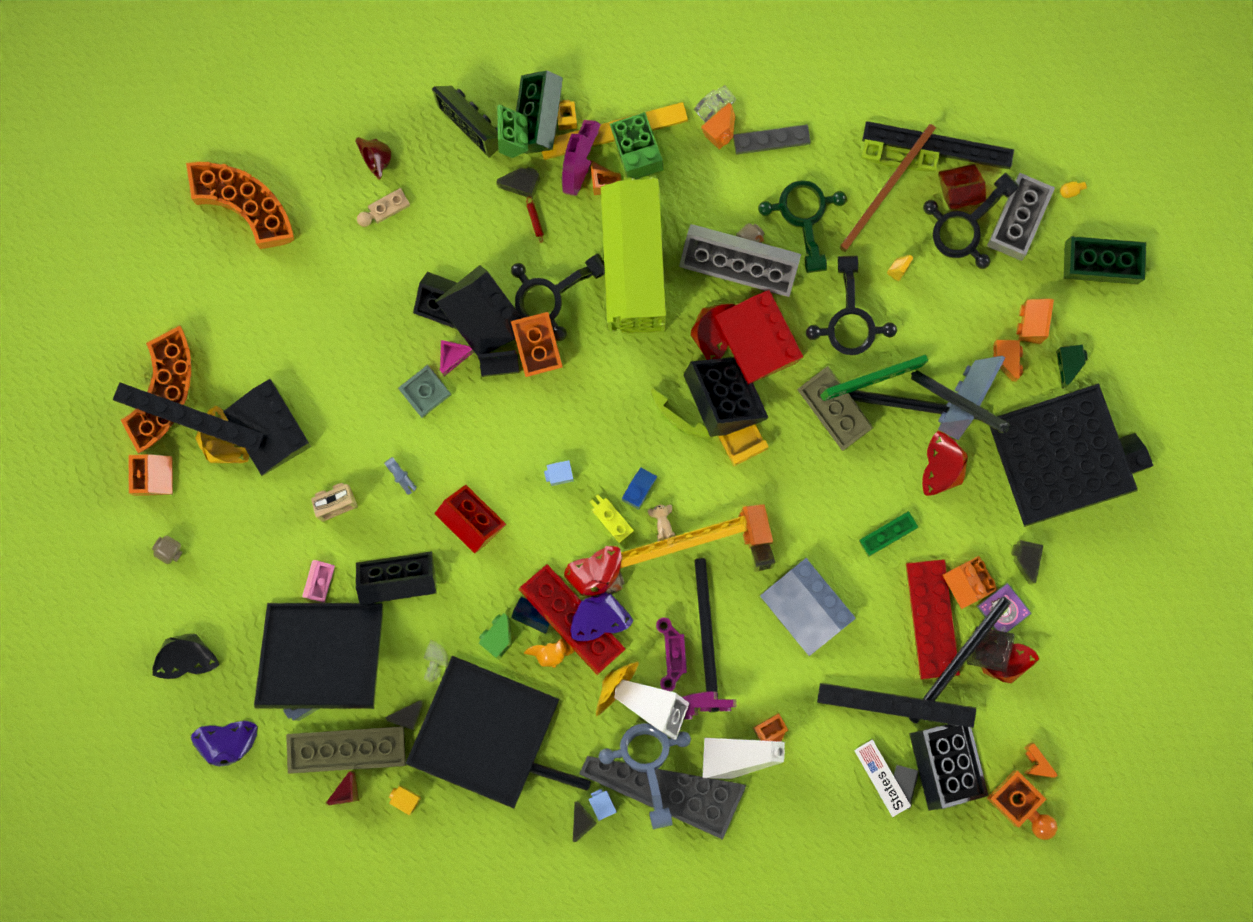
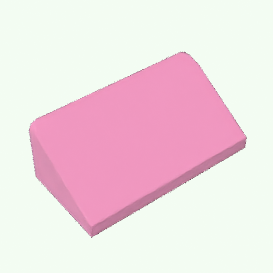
M313 560L302 597L325 603L335 565Z

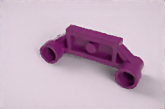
M662 617L657 621L656 628L665 636L667 676L662 678L660 686L662 690L672 691L681 675L687 673L684 634H679L672 626L671 621L668 618ZM665 622L668 625V627L666 629H662L660 627V624ZM665 681H670L672 686L666 688L664 686Z

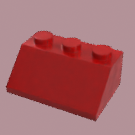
M464 485L446 498L434 513L474 554L485 547L506 525L467 485Z

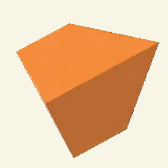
M590 160L594 195H601L602 186L622 181L621 173H615Z
M779 713L753 727L759 741L781 742L788 731Z

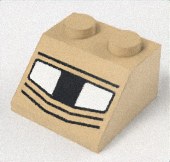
M344 483L333 486L331 491H320L315 494L314 498H311L315 516L322 522L358 507L348 484L344 485Z

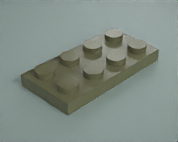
M827 366L797 390L840 449L844 451L874 427L849 393L822 401L820 395L825 389L841 384L830 367Z

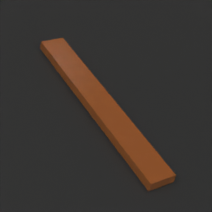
M929 124L841 244V250L844 252L848 250L935 131L936 127Z

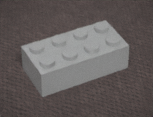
M1019 173L1015 182L1020 187L1007 198L987 246L1022 261L1028 252L1055 187Z

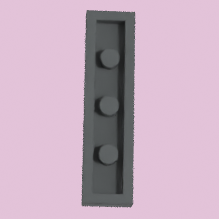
M808 124L733 135L736 155L810 145Z

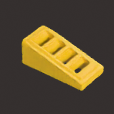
M907 255L895 259L887 274L900 281L910 266L913 256Z

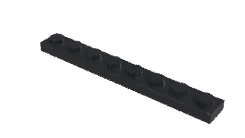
M866 121L862 141L865 142V139L883 142V145L911 150L923 132ZM932 134L921 148L923 150L940 152L939 156L1009 170L1014 154V149Z
M119 382L112 399L115 402L257 453L265 436L257 431Z
M821 682L817 703L974 728L977 709L971 706Z

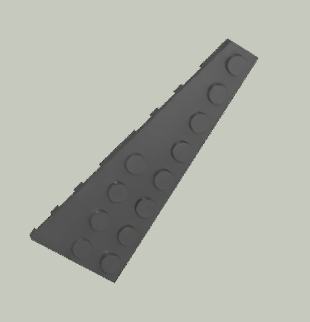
M587 756L579 773L580 775L654 808L646 772H638L627 763L613 761L610 764H603L599 758ZM656 769L655 774L663 809L669 808L672 817L723 840L746 786L739 783Z

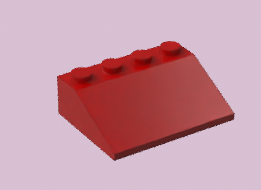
M770 290L757 294L714 317L748 384L793 366L803 358Z

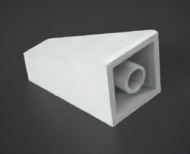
M621 680L615 688V699L670 738L677 739L689 702L676 693L626 680Z
M704 738L703 778L733 779L783 763L785 742Z

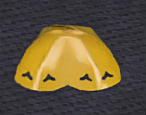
M214 406L207 412V414L215 416V412H217L218 415H221L218 418L228 421L223 410L218 406ZM197 432L195 436L199 448L210 463H245L249 460V454L243 447H234L235 445L201 432Z
M639 662L630 663L614 670L604 678L596 716L600 715L616 700L614 698L616 686L621 680L630 681Z

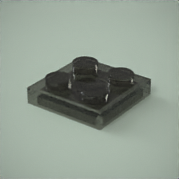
M991 629L967 659V664L1006 672L1015 634Z

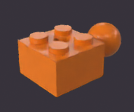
M1013 770L987 797L1015 827H1020L1028 819L1032 823V832L1037 838L1048 840L1055 836L1057 832L1055 819L1046 814L1040 815L1036 811L1046 798L1019 771ZM1014 795H1019L1018 803L1013 802Z

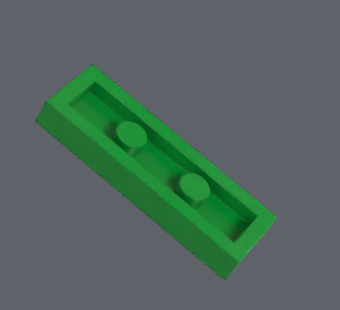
M908 511L863 537L859 542L867 556L870 557L919 527Z

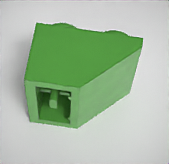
M498 105L499 153L514 158L528 151L527 116L505 106Z
M505 613L502 616L498 614L492 621L493 626L489 631L485 629L479 636V644L498 660L512 645L510 618Z

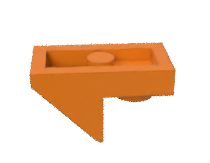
M1034 743L1024 747L1027 751L1025 753L1027 758L1032 763H1036L1025 771V774L1053 778L1058 776Z

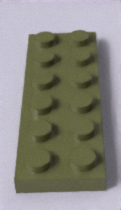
M404 727L286 734L288 774L406 766Z

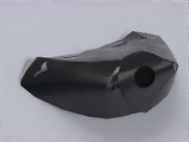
M184 634L169 637L164 641L156 655L152 675L158 678L174 679L181 677L187 672L202 674L217 668L219 662L197 634ZM210 659L212 661H215V663H211V665H209ZM199 663L202 666V668H194V666H196ZM174 667H175L176 669H179V671H174V672L172 673ZM162 668V669L165 671V673H163L162 671H160V672H157V671Z

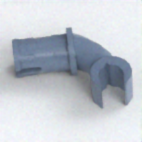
M393 457L384 462L394 475V481L401 485L407 495L412 493L408 486L413 491L416 490L417 486L407 476V471H403Z

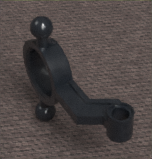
M1007 172L994 183L997 188L971 215L962 211H952L943 215L938 210L936 201L928 200L924 203V212L928 215H933L938 220L933 229V241L936 248L943 255L950 258H963L971 254L975 258V264L978 268L986 269L990 265L989 256L981 254L976 249L981 236L977 221L1003 195L1008 198L1020 187ZM952 218H962L970 223L974 231V238L966 248L953 250L942 243L940 229L946 221Z
M600 254L590 257L585 262L587 267L575 271L556 285L543 278L529 280L525 274V266L521 263L514 264L511 267V274L522 282L515 296L517 312L522 318L529 317L530 315L524 307L525 295L535 286L548 287L555 297V306L549 315L555 340L563 341L567 336V331L555 321L562 307L561 294L580 281L586 280L591 276L597 279L605 274L604 261Z
M838 256V273H843L846 308L838 311L831 318L828 328L810 325L806 329V336L810 340H816L820 336H828L832 346L840 353L857 355L865 352L872 345L876 334H883L888 338L894 337L897 333V326L894 323L888 322L884 326L875 327L872 317L867 312L855 308V279L853 273H858V256ZM848 314L860 316L866 322L868 328L866 340L856 348L842 346L835 337L836 323L840 318Z

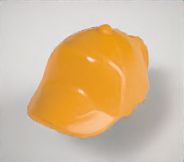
M563 638L554 644L548 643L546 646L535 645L524 651V654L535 656L541 666L553 668L560 664L565 656L574 653L572 647Z

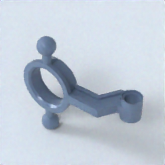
M644 723L635 725L626 731L622 737L619 750L612 751L607 748L601 750L599 760L603 764H610L615 758L622 757L632 769L638 772H646L654 811L649 812L654 830L673 825L669 808L663 809L655 770L667 759L670 746L687 747L691 742V736L687 732L682 731L678 733L676 740L668 739L667 735L656 727ZM643 734L656 737L663 748L659 758L648 764L634 761L628 753L630 742L635 737Z

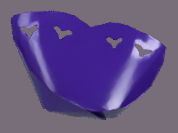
M611 593L591 596L581 601L573 617L571 625L572 639L589 641L600 637L605 632H621L631 626L633 618ZM615 622L619 625V626H616V625H615L614 627H611ZM592 628H593L594 630H597V632H593L592 634H590L591 631H592ZM581 630L582 633H584L585 635H577V633H579Z
M249 721L230 723L224 727H199L191 735V740L208 764L218 767L229 766L239 761L238 758L242 759L252 748L257 736L258 726ZM207 731H215V733L210 735ZM227 760L228 763H220V761Z

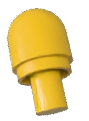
M1076 181L1066 183L1061 186L1060 194L1064 198L1077 196L1081 190L1087 188L1086 183H1077Z

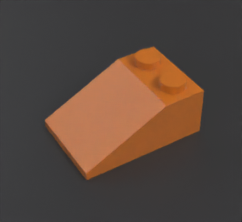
M548 312L511 321L525 377L563 368Z

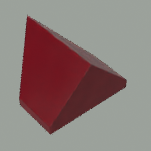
M353 771L347 773L327 800V805L359 801L356 775Z

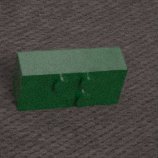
M548 70L521 75L516 112L527 116L528 151L525 152L526 154L553 150L563 77Z
M1074 236L1065 241L1063 279L1137 285L1145 280L1146 242Z

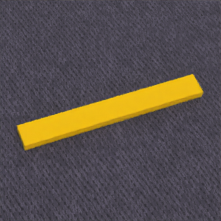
M683 102L645 112L652 131L688 122ZM622 119L601 124L591 147L614 142L610 123ZM580 130L555 136L553 150L543 151V159L547 160L565 155L571 134H578Z
M745 516L737 517L621 552L620 568L744 532L747 527Z

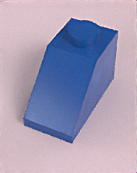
M640 467L624 493L622 501L639 510L657 476Z

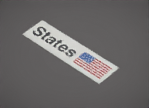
M871 740L854 750L892 817L911 806L874 741Z

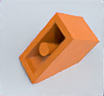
M728 103L701 126L705 137L718 149L727 145L734 135L735 113L732 105Z

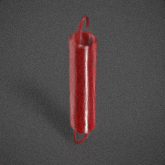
M532 201L527 203L526 206L536 237H542L544 233L535 204Z

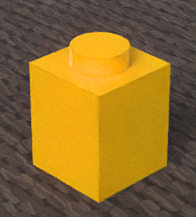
M403 786L394 787L389 795L391 799L389 804L408 815H412L421 797Z

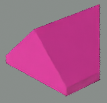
M441 340L440 371L443 376H446L474 353L470 346Z

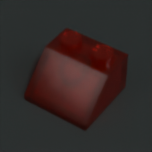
M975 164L938 172L944 200L949 209L978 205L986 201L985 181Z

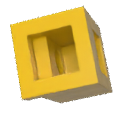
M562 100L559 102L557 116L559 131L577 129L574 101ZM564 114L570 115L569 117H563Z

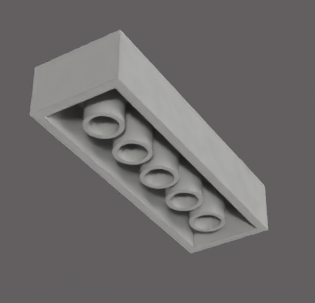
M691 224L679 267L765 291L770 290V292L789 297L801 254Z

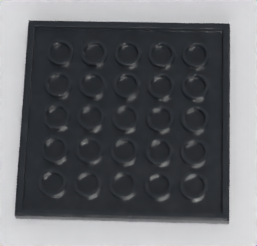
M1099 383L997 416L1009 423V430L1007 432L1001 433L989 426L1024 527L1138 491Z

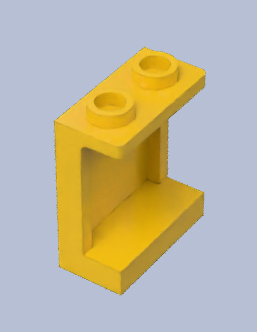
M755 424L728 435L718 436L733 466L768 450L769 447Z

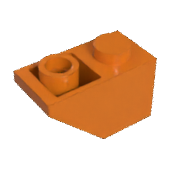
M996 340L993 347V357H1005L1000 369L1011 381L1016 382L1023 374V366L1020 365L1023 347L1020 346V340Z

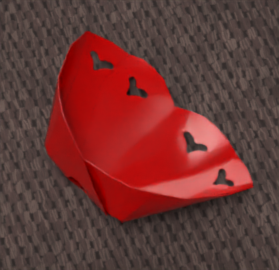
M735 304L705 307L697 316L690 336L707 360L711 359L710 355H715L712 359L722 358L726 352L728 344L714 317L735 306ZM722 342V345L720 346L719 350L717 345Z
M937 431L928 445L927 457L929 464L925 468L922 478L923 492L926 496L936 495L962 485L966 474L967 453L947 434ZM939 436H940L942 442L936 443V441L939 440ZM934 449L936 452H938V454H936L935 457H933V454L935 453ZM932 471L934 477L929 479V476H931L930 472Z
M606 546L590 558H582L571 562L565 569L564 577L582 595L595 596L603 594L612 586L619 574L622 560L621 550L616 546ZM593 587L599 588L596 592H593L591 589Z
M988 633L984 640L989 639V641L986 643L981 641L976 648V655L983 673L1005 683L1016 681L1039 660L1037 653L1030 647L1019 643L1010 644L1003 637L996 634ZM995 641H997V643H1001L1002 645L996 646ZM1016 650H1019L1020 652L1024 651V653H1021L1019 655V653Z

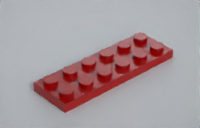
M945 559L906 563L920 680L939 678L957 655L949 587L943 577V574L947 573Z
M548 564L518 589L596 675L626 650L611 633L607 632L589 641L572 639V620L581 600ZM592 628V631H591L590 634H592L593 632H597V630H594V629ZM581 630L579 633H577V635H585L584 633H582Z

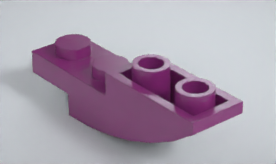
M584 120L579 133H572L570 136L562 170L564 194L577 196L591 164V161L586 158L591 151V146L601 125L597 121Z
M701 692L682 697L689 702L684 719H693V715H698V708H700V711H712V707H719V711H731V707H737V699H717V692Z

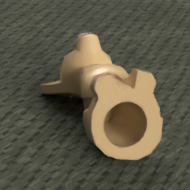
M671 504L667 506L657 505L654 509H648L649 516L658 519V541L675 536L667 519V516L672 512Z

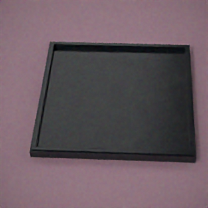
M267 603L254 700L255 709H374L383 603L360 605V603Z
M451 656L406 761V765L515 809L560 699Z

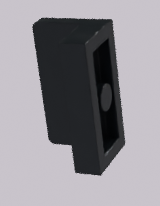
M516 350L478 355L481 377L519 373Z

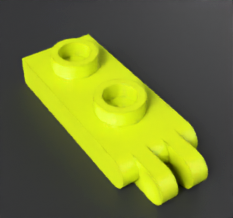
M598 494L595 497L600 503L596 504L591 499L589 502L594 507L591 510L620 544L634 530L607 498L602 499Z

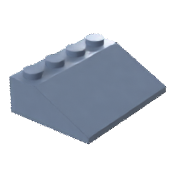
M997 356L975 360L972 366L968 365L963 373L966 377L963 382H958L955 391L980 406L1005 357ZM948 402L946 405L949 407L947 413L943 411L938 420L941 423L938 430L959 440L974 416Z
M807 558L760 595L762 600L808 656L856 619Z

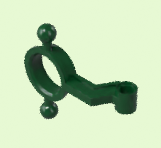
M796 181L789 184L783 190L779 203L761 202L758 206V211L762 216H769L773 211H780L782 217L789 224L802 228L807 255L805 256L806 272L814 273L827 270L825 254H819L818 245L814 241L812 225L822 218L826 204L834 203L836 206H843L847 201L846 194L842 191H837L833 196L825 197L822 190L816 184L810 181ZM797 188H807L813 191L819 200L818 212L809 218L794 216L787 206V197L791 191Z

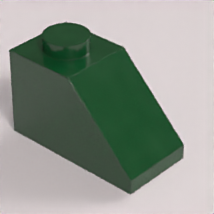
M1083 345L1060 347L1056 351L1062 388H1066L1085 365V361H1087V351L1083 349Z

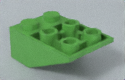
M645 112L610 123L627 178L638 179L664 170L663 160Z

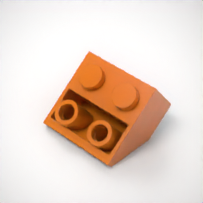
M129 455V494L133 496L173 495L172 456Z
M765 504L743 507L739 517L745 516L747 521L746 531L743 533L745 545L748 544L750 549L772 544L773 539Z
M980 556L943 574L961 609L998 590L995 581L991 578Z

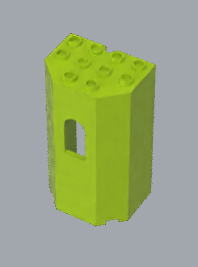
M650 176L644 177L643 180H635V178L631 177L624 178L623 181H617L601 187L608 331L615 332L617 329H620L622 333L626 334L665 332L666 310L659 180Z

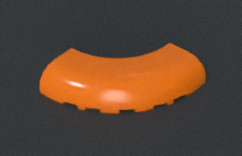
M210 162L186 163L191 199L196 205H218L239 214L248 222L254 234L255 242L260 249L281 246L294 241L292 227L283 206L261 181L243 170L226 164Z
M178 326L146 343L153 367V376L147 392L184 405L190 388L191 357L186 336L182 327ZM137 409L121 419L138 454L158 442L174 424L171 421Z

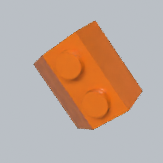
M1054 299L1027 300L1024 305H1021L1019 316H1022L1021 323H1018L1016 334L1019 335L1018 340L1042 344L1048 338Z

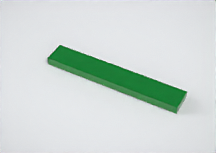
M925 354L825 389L820 396L822 401H827L922 368L928 362V358Z

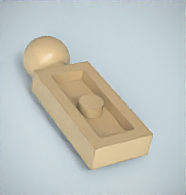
M400 188L368 205L370 212L359 213L357 223L362 227H367L371 224L372 219H375L378 224L410 206V203Z

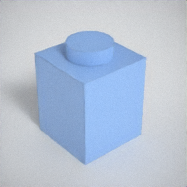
M569 460L547 465V470L544 471L546 482L550 481L551 486L574 482Z
M602 789L591 793L592 798L589 801L598 821L617 812L607 790L603 792Z

